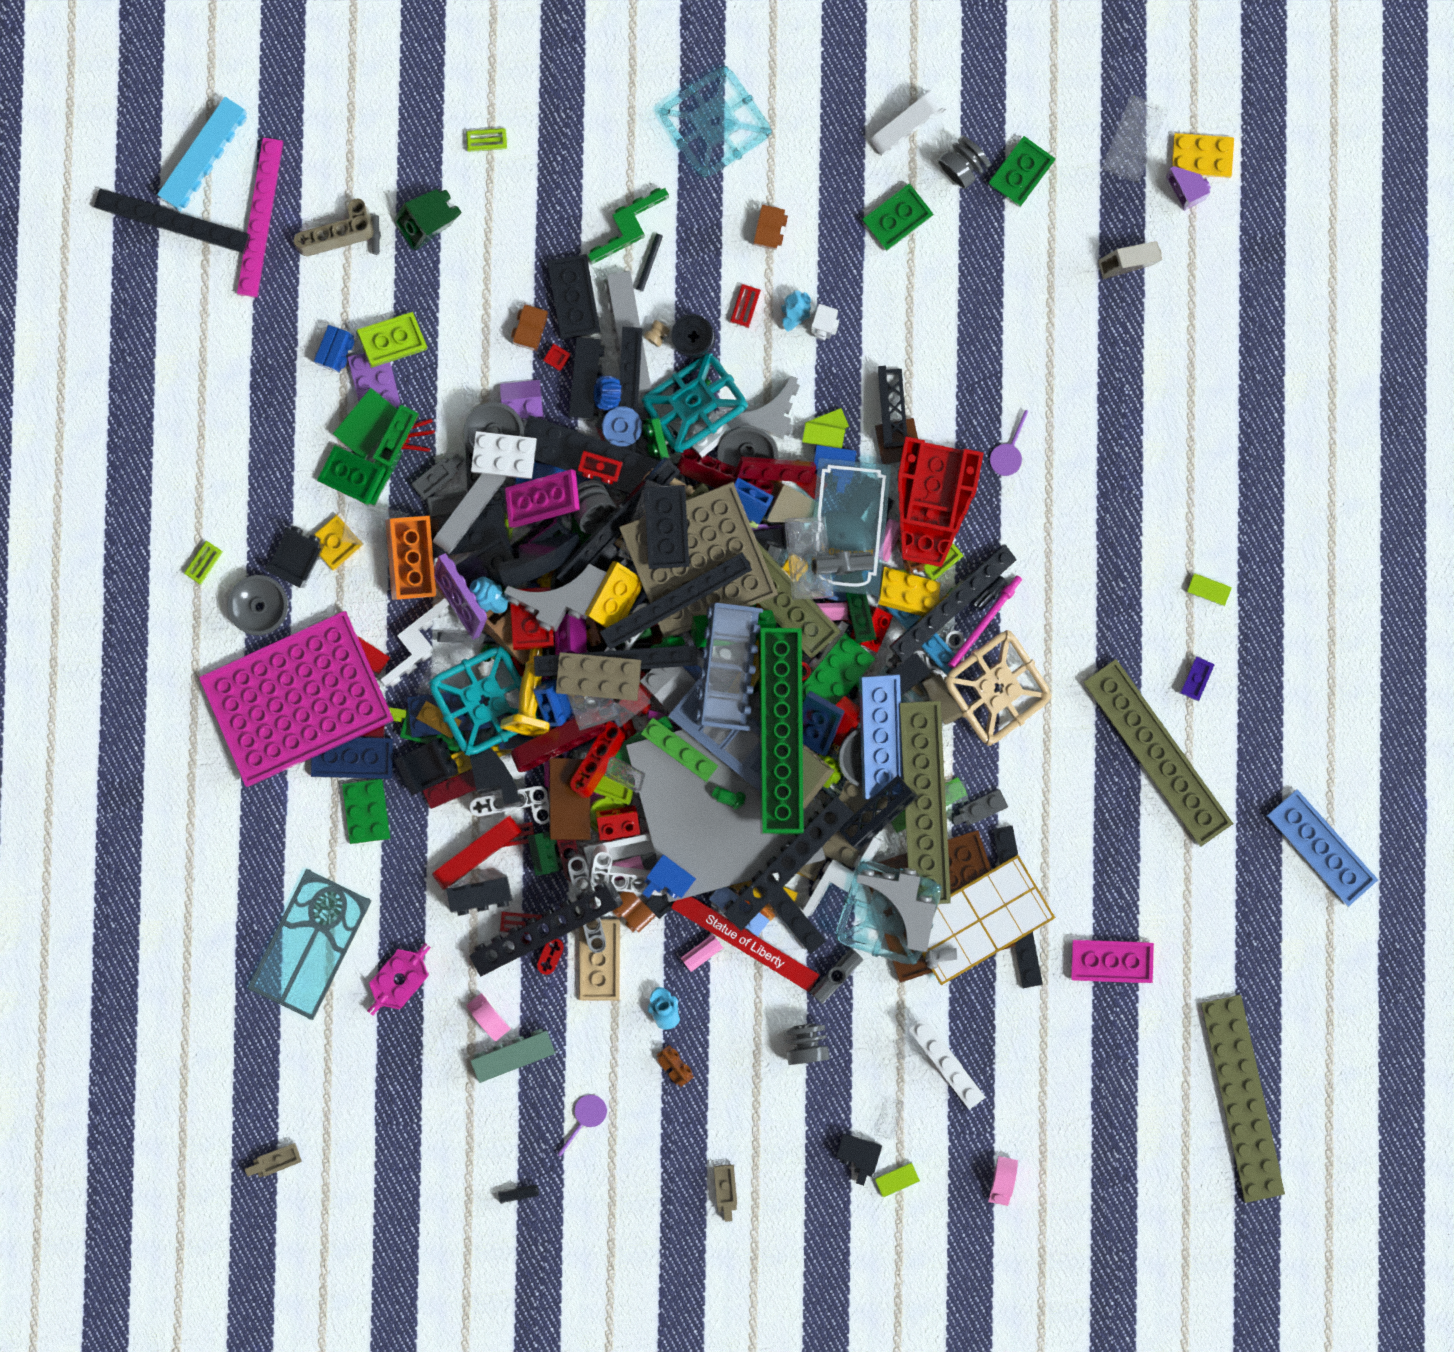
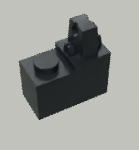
M843 1133L836 1157L840 1158L839 1162L851 1165V1162L855 1163L854 1172L858 1173L856 1184L864 1186L867 1176L872 1177L873 1173H875L883 1145Z

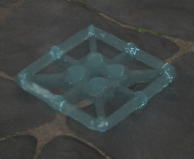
M724 65L715 69L696 83L689 84L687 89L667 101L658 111L663 124L676 141L677 148L682 150L695 171L702 175L703 178L716 174L735 160L739 161L743 158L744 154L764 142L772 133L768 121L753 101L754 97L752 94L749 95L736 74L728 66ZM721 76L718 95L705 102L698 90ZM726 77L729 78L742 97V100L732 107L723 98ZM692 94L701 105L691 113L671 110L672 107ZM747 105L762 127L740 123L734 112ZM668 116L690 120L696 131L683 139ZM712 117L715 119L720 118L718 126L710 124ZM738 130L760 133L759 136L737 149L729 137ZM698 136H701L707 145L703 167L687 145ZM725 140L733 153L709 168L712 148Z
M861 861L855 871L848 895L845 896L843 901L845 904L836 929L835 938L837 942L871 953L874 957L881 956L903 964H916L923 951L914 950V953H912L911 949L906 948V939L903 935L905 923L892 901L874 888L870 903L855 899L860 884L856 882L857 871L862 872V869H871L881 873H891L895 875L894 877H898L899 870L872 861ZM920 876L919 885L929 888L918 893L917 898L920 895L929 896L933 894L932 900L936 904L935 916L941 898L942 887L935 881ZM853 905L868 909L863 922L845 930ZM888 907H891L894 915H890L889 918L885 917V913H883V910H887ZM866 927L879 931L874 946L847 938ZM884 934L898 937L908 956L880 948Z

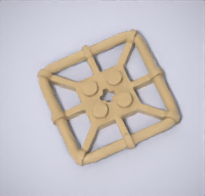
M1005 630L978 650H973L968 658L947 674V677L944 676L946 687L961 709L963 717L967 718L978 737L987 746L1000 741L1018 726L1024 725L1028 718L1043 708L1049 699H1052L1048 685L1035 667V661L1030 659L1017 637L1010 630ZM1001 642L998 662L988 668L982 656ZM1009 642L1023 661V664L1013 672H1011L1006 664ZM974 662H977L983 671L973 681L955 678ZM1028 670L1042 692L1022 689L1016 678ZM954 683L972 686L979 698L970 705H967ZM996 683L1001 684L1000 692H994ZM1021 695L1041 698L1020 715L1012 705V702ZM982 704H984L989 712L986 732L973 714V711ZM1006 707L1014 720L993 735L996 715Z

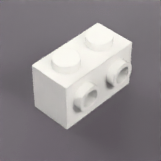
M819 304L811 328V334H814V338L825 341L826 338L830 339L831 334H836L839 320H836L838 315L837 309Z

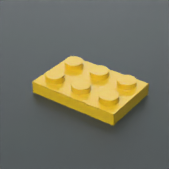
M1174 133L1172 167L1182 168L1206 177L1231 178L1234 137Z
M613 561L584 615L605 628L626 617L643 587L640 577L618 562Z
M884 567L881 571L878 604L923 616L939 602L941 583Z

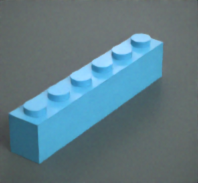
M227 97L223 98L157 194L160 199L178 211H181L182 208L185 209L189 205L192 193L200 189L203 177L211 173L214 161L222 157L225 145L233 141L236 129L239 126L242 127L246 122L247 112L244 108Z

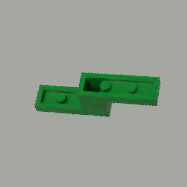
M656 188L650 192L648 197L644 199L639 197L632 201V205L626 208L622 206L614 211L615 214L612 215V218L622 237L615 236L607 241V245L603 247L598 245L590 250L591 253L588 254L592 265L645 238V234L635 216L669 199V193L666 188Z
M403 405L399 406L373 456L374 464L386 469L369 503L373 506L377 504L403 454L401 448L419 416V413Z

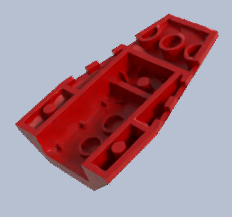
M905 437L897 476L903 560L942 567L964 516L969 509V505L976 494L983 452L969 449L960 450L926 443L925 440Z

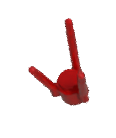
M428 419L415 423L412 429L432 423L433 420ZM435 431L409 433L401 450L409 449L430 452V448L406 445V443H410V437L434 434Z

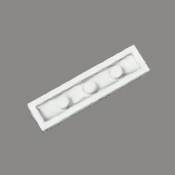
M649 831L640 833L635 837H620L610 842L600 841L584 845L588 865L591 864L594 848L599 845L609 848L612 860L655 852ZM601 854L597 858L604 860L607 855Z

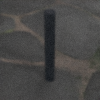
M655 234L636 287V290L644 292L663 238L661 234Z

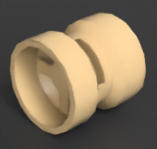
M654 320L651 324V330L646 331L643 337L656 347H660L663 343L662 339L668 336L671 330L661 322Z

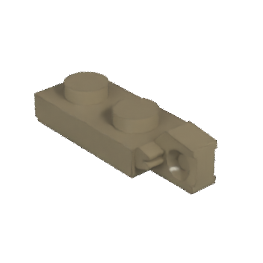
M296 1143L257 1157V1159L253 1160L254 1166L246 1168L245 1172L247 1177L258 1173L260 1178L303 1161Z
M734 1164L714 1166L717 1207L719 1212L724 1211L725 1222H732V1211L737 1210Z

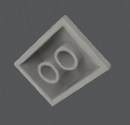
M684 667L655 668L640 680V684L669 714L696 683Z

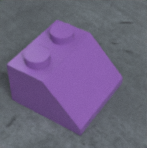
M1175 166L1169 169L1166 178L1184 211L1207 199L1211 186L1206 178L1203 179L1201 174Z
M540 380L500 384L501 403L513 408L520 416L522 422H526L529 415L544 420Z

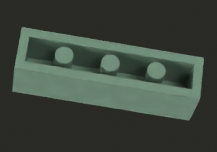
M541 1028L531 1032L532 1037L524 1039L523 1036L513 1039L512 1045L505 1047L503 1043L493 1047L494 1052L486 1054L485 1051L475 1054V1059L471 1060L479 1083L556 1054L548 1031L543 1032Z

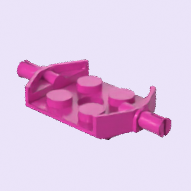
M424 942L422 947L416 952L396 950L395 954L372 981L369 982L375 1002L367 1012L374 1016L380 1007L386 1006L401 1009L429 976L423 960L425 954L431 948L427 943ZM398 973H402L405 976V982L402 985H397L394 981V977Z

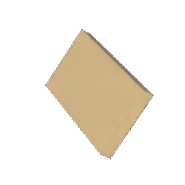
M595 919L587 923L586 925L590 928L596 927L598 922ZM601 919L606 938V947L600 953H594L589 949L583 926L579 927V1001H620V919ZM594 938L591 942L594 947H599L603 943L600 938Z

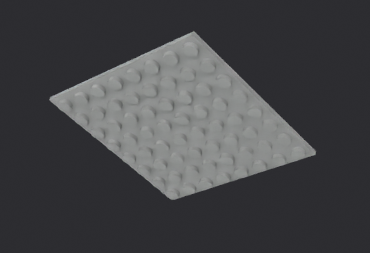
M759 709L751 711L747 718L750 720L752 717L759 723ZM707 726L703 729V732L718 745L732 731V729ZM750 728L749 731L740 730L724 750L742 763L759 743V736ZM683 730L673 733L718 765L707 782L703 781L649 740L626 745L657 861L664 854L696 878L682 898L678 896L675 899L666 892L668 902L752 880L751 878L759 870L763 872L768 867L766 862L773 855L777 858L782 852L780 848L787 841L791 843L796 838L794 834H760L759 791L751 784L745 782L740 775L728 768L723 761L716 758L712 752L703 745H700L695 738ZM719 786L733 792L735 795L741 791L746 795V799L744 800L745 804L741 808L733 810L732 806L716 802L717 800L711 795L715 788ZM810 803L806 808H803L804 828L810 823L808 819L813 814ZM813 827L810 830V836L813 839L819 837L817 827ZM800 841L796 844L795 849L798 853H804L807 846L803 841ZM823 848L805 865L826 860ZM785 856L781 861L784 868L791 867L793 863L792 858L789 856ZM771 871V872L768 873V875H771V874H774V873H777V872H776V871Z

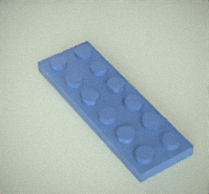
M898 674L859 677L863 799H872L897 775L903 779L900 717L901 694L900 675ZM899 782L893 787L892 795H899L903 791V787Z
M1298 789L1267 815L1268 819L1347 907L1378 881L1377 877Z

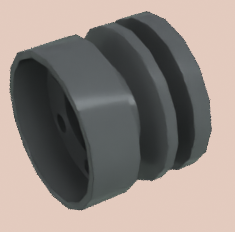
M962 135L958 138L959 144L956 142L952 144L956 154L946 150L937 161L943 171L958 186L966 190L975 181L972 171L981 175L983 174V169L987 170L991 164L981 148Z
M589 480L577 485L580 510L571 513L575 517L581 531L586 534H593L617 506L601 482Z
M811 1023L796 1025L788 1030H783L784 1036L793 1035V1039L785 1040V1044L795 1046V1049L786 1052L788 1065L830 1059L828 1046L818 1044V1041L827 1038L826 1035L817 1036V1031L826 1030L825 1025Z

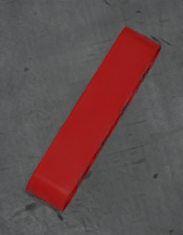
M509 815L435 870L431 875L444 891L501 849V846L506 845L515 836L522 833V830L511 815Z

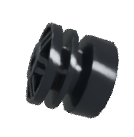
M687 314L679 318L673 325L671 332L672 342L675 348L685 357L698 359L710 353L714 348L716 342L715 330L703 316ZM696 332L700 338L693 342L690 336H693Z

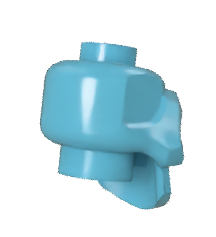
M800 290L793 291L785 297L784 304L781 305V310L786 316L782 319V323L787 332L810 317L811 298L806 292L802 293Z
M480 577L471 583L470 591L474 593L480 608H483L485 612L491 610L494 613H503L506 611L508 601L507 597L502 594L501 585H497L486 577Z
M656 987L650 995L651 1003L648 1004V1012L653 1016L658 1028L664 1030L672 1029L680 1021L678 1014L679 1001L675 996H671L667 989Z

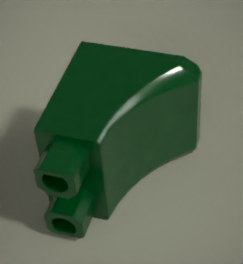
M435 189L404 203L394 217L395 225L413 250L420 249L439 233L450 227L461 215L462 212L458 206L455 205L451 208L448 206L447 202L450 201L451 197L447 190L438 191Z

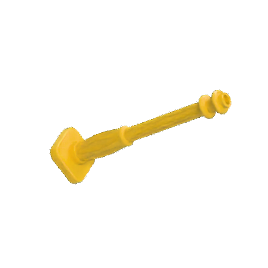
M556 569L537 579L540 588L550 587V581ZM543 648L530 649L529 661L525 663L520 687L518 713L502 719L500 728L532 737L549 731L550 724L548 722L536 719L535 714L538 703L533 689L539 686L542 680V676L535 677L534 656H542Z

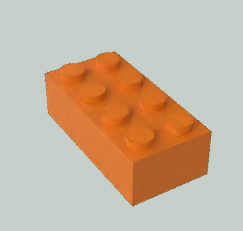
M430 516L385 519L392 600L436 596Z

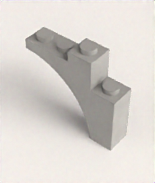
M790 376L783 390L771 402L754 411L741 413L726 424L731 430L740 426H754L780 439H784L785 435L789 436L793 425L790 424L791 418L784 415H789L793 403H790L792 395L796 396L799 390L798 378ZM718 411L715 412L718 417L726 414Z
M588 564L586 569L576 579L558 589L546 592H527L508 586L504 594L508 598L507 601L515 606L520 604L526 607L525 610L532 615L538 613L536 619L540 623L539 627L546 631L551 629L556 632L567 611L575 619L580 617L586 619L587 616L584 614L603 581L606 572Z
M904 868V871L899 870L898 877L896 878L894 874L886 872L878 875L869 869H862V872L857 871V883L865 884L880 891L897 907L905 923L906 948L927 952L936 904L932 897L920 895L917 898L920 881L919 873H916L914 869Z

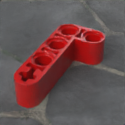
M603 717L602 720L606 730L596 736L597 739L570 782L572 790L581 798H588L593 794L625 740L624 732L615 723ZM613 732H617L613 738H610ZM603 749H606V752L603 755H600V752ZM593 766H596L593 772H589Z

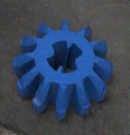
M601 376L596 380L593 392V400L596 407L603 410L618 407L622 394L619 379L612 376Z

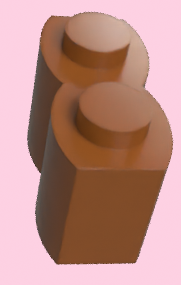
M762 205L754 246L776 251L777 246H782L784 235L780 234L782 226L786 227L788 215H785V209Z
M524 305L523 309L520 308L517 314L519 324L517 328H513L511 333L513 344L537 352L548 318V311Z
M623 891L619 895L623 904L612 912L618 918L623 916L628 921L625 925L633 933L635 931L640 933L656 915L635 893Z

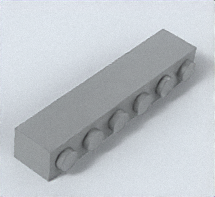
M631 271L607 275L608 280L604 281L606 293L610 292L611 300L607 301L609 312H613L615 318L611 320L613 332L617 331L618 339L614 340L616 352H621L622 327L641 328ZM643 338L639 393L652 390Z

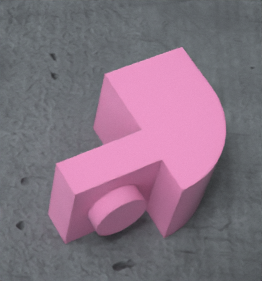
M482 993L466 1005L472 1016L495 1042L511 1029Z
M998 1156L988 1202L1005 1206L1009 1205L1015 1186L1018 1160Z

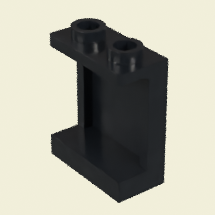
M292 525V527H285L284 531L286 532L271 563H267L264 570L298 588H305L325 544L320 542L321 538L313 534L307 536L302 533L303 529Z
M442 737L394 759L411 796L459 774L457 763L452 759L448 744Z

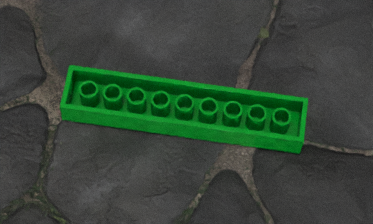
M760 628L759 632L760 834L804 833L802 628Z

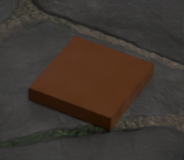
M914 418L906 419L907 437L918 439ZM882 424L875 425L882 465L900 462L903 447L884 449ZM896 430L892 434V442H904L903 435Z

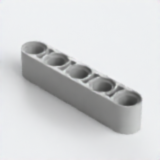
M481 474L437 533L433 543L450 554L507 476Z
M579 854L572 855L568 860V869L575 897L586 890L588 893L593 892L585 858ZM574 860H580L583 865L580 869H574L571 863ZM584 879L588 885L586 888L580 889L576 886L577 881ZM593 897V902L597 905L596 899ZM578 906L580 914L583 915V909ZM599 917L596 919L598 922L596 927L590 928L586 924L583 925L588 947L594 953H600L606 947V938ZM594 938H600L603 941L599 947H594L591 942Z

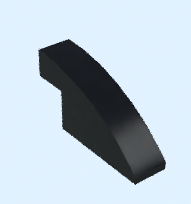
M578 532L519 545L518 559L499 563V573L504 588L533 580L565 564L582 546Z
M469 731L465 732L467 743L471 733ZM476 736L473 746L484 741ZM488 748L478 754H470L478 794L501 789L506 808L522 805L519 791L510 772L492 748Z

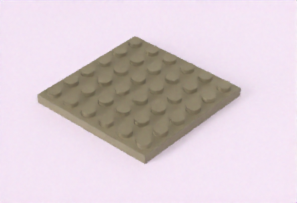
M734 482L686 500L690 567L649 569L646 516L619 526L650 603L743 552L752 568V571L660 621L658 624L664 638L690 630L693 616L706 615L710 603L749 607L778 595Z

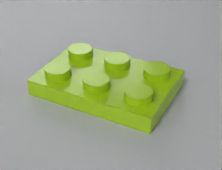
M413 312L363 327L356 331L370 368L427 350V345Z

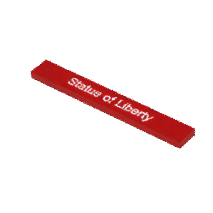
M691 896L676 900L671 906L673 910L808 992L819 977L818 973L745 929L740 931L729 919Z

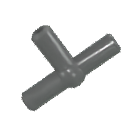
M372 215L371 220L374 230L373 236L370 238L372 239V254L378 255L380 254L381 238L379 215Z

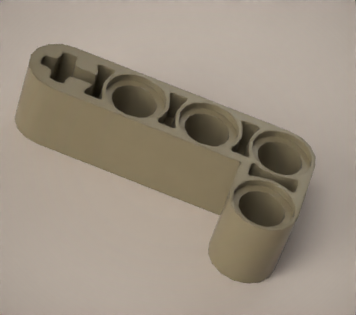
M357 198L349 202V219L297 233L294 237V244L300 254L306 257L370 239L373 236L374 230L370 212L364 201Z

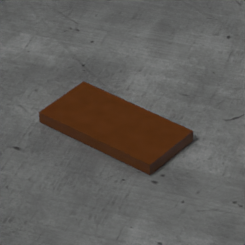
M552 758L549 760V840H591L590 797H579L570 786L573 776L584 759Z

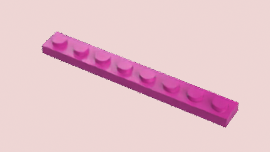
M263 138L247 230L251 237L246 252L243 254L237 294L241 296L258 298L283 148L282 140Z

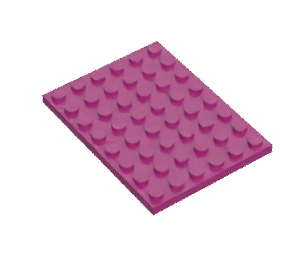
M346 610L199 677L246 787L394 721Z

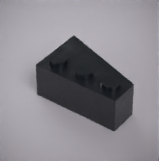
M508 877L455 888H446L450 912L457 913L458 916L470 914L469 910L476 908L477 912L489 910V906L496 904L497 908L509 906V902L513 901Z

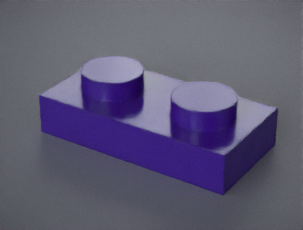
M1196 656L1180 694L1199 702L1215 664Z

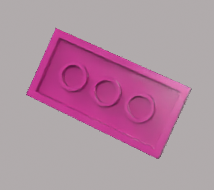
M567 470L505 488L509 527L512 528L580 510L575 470Z
M1072 940L1071 980L1153 983L1154 943Z

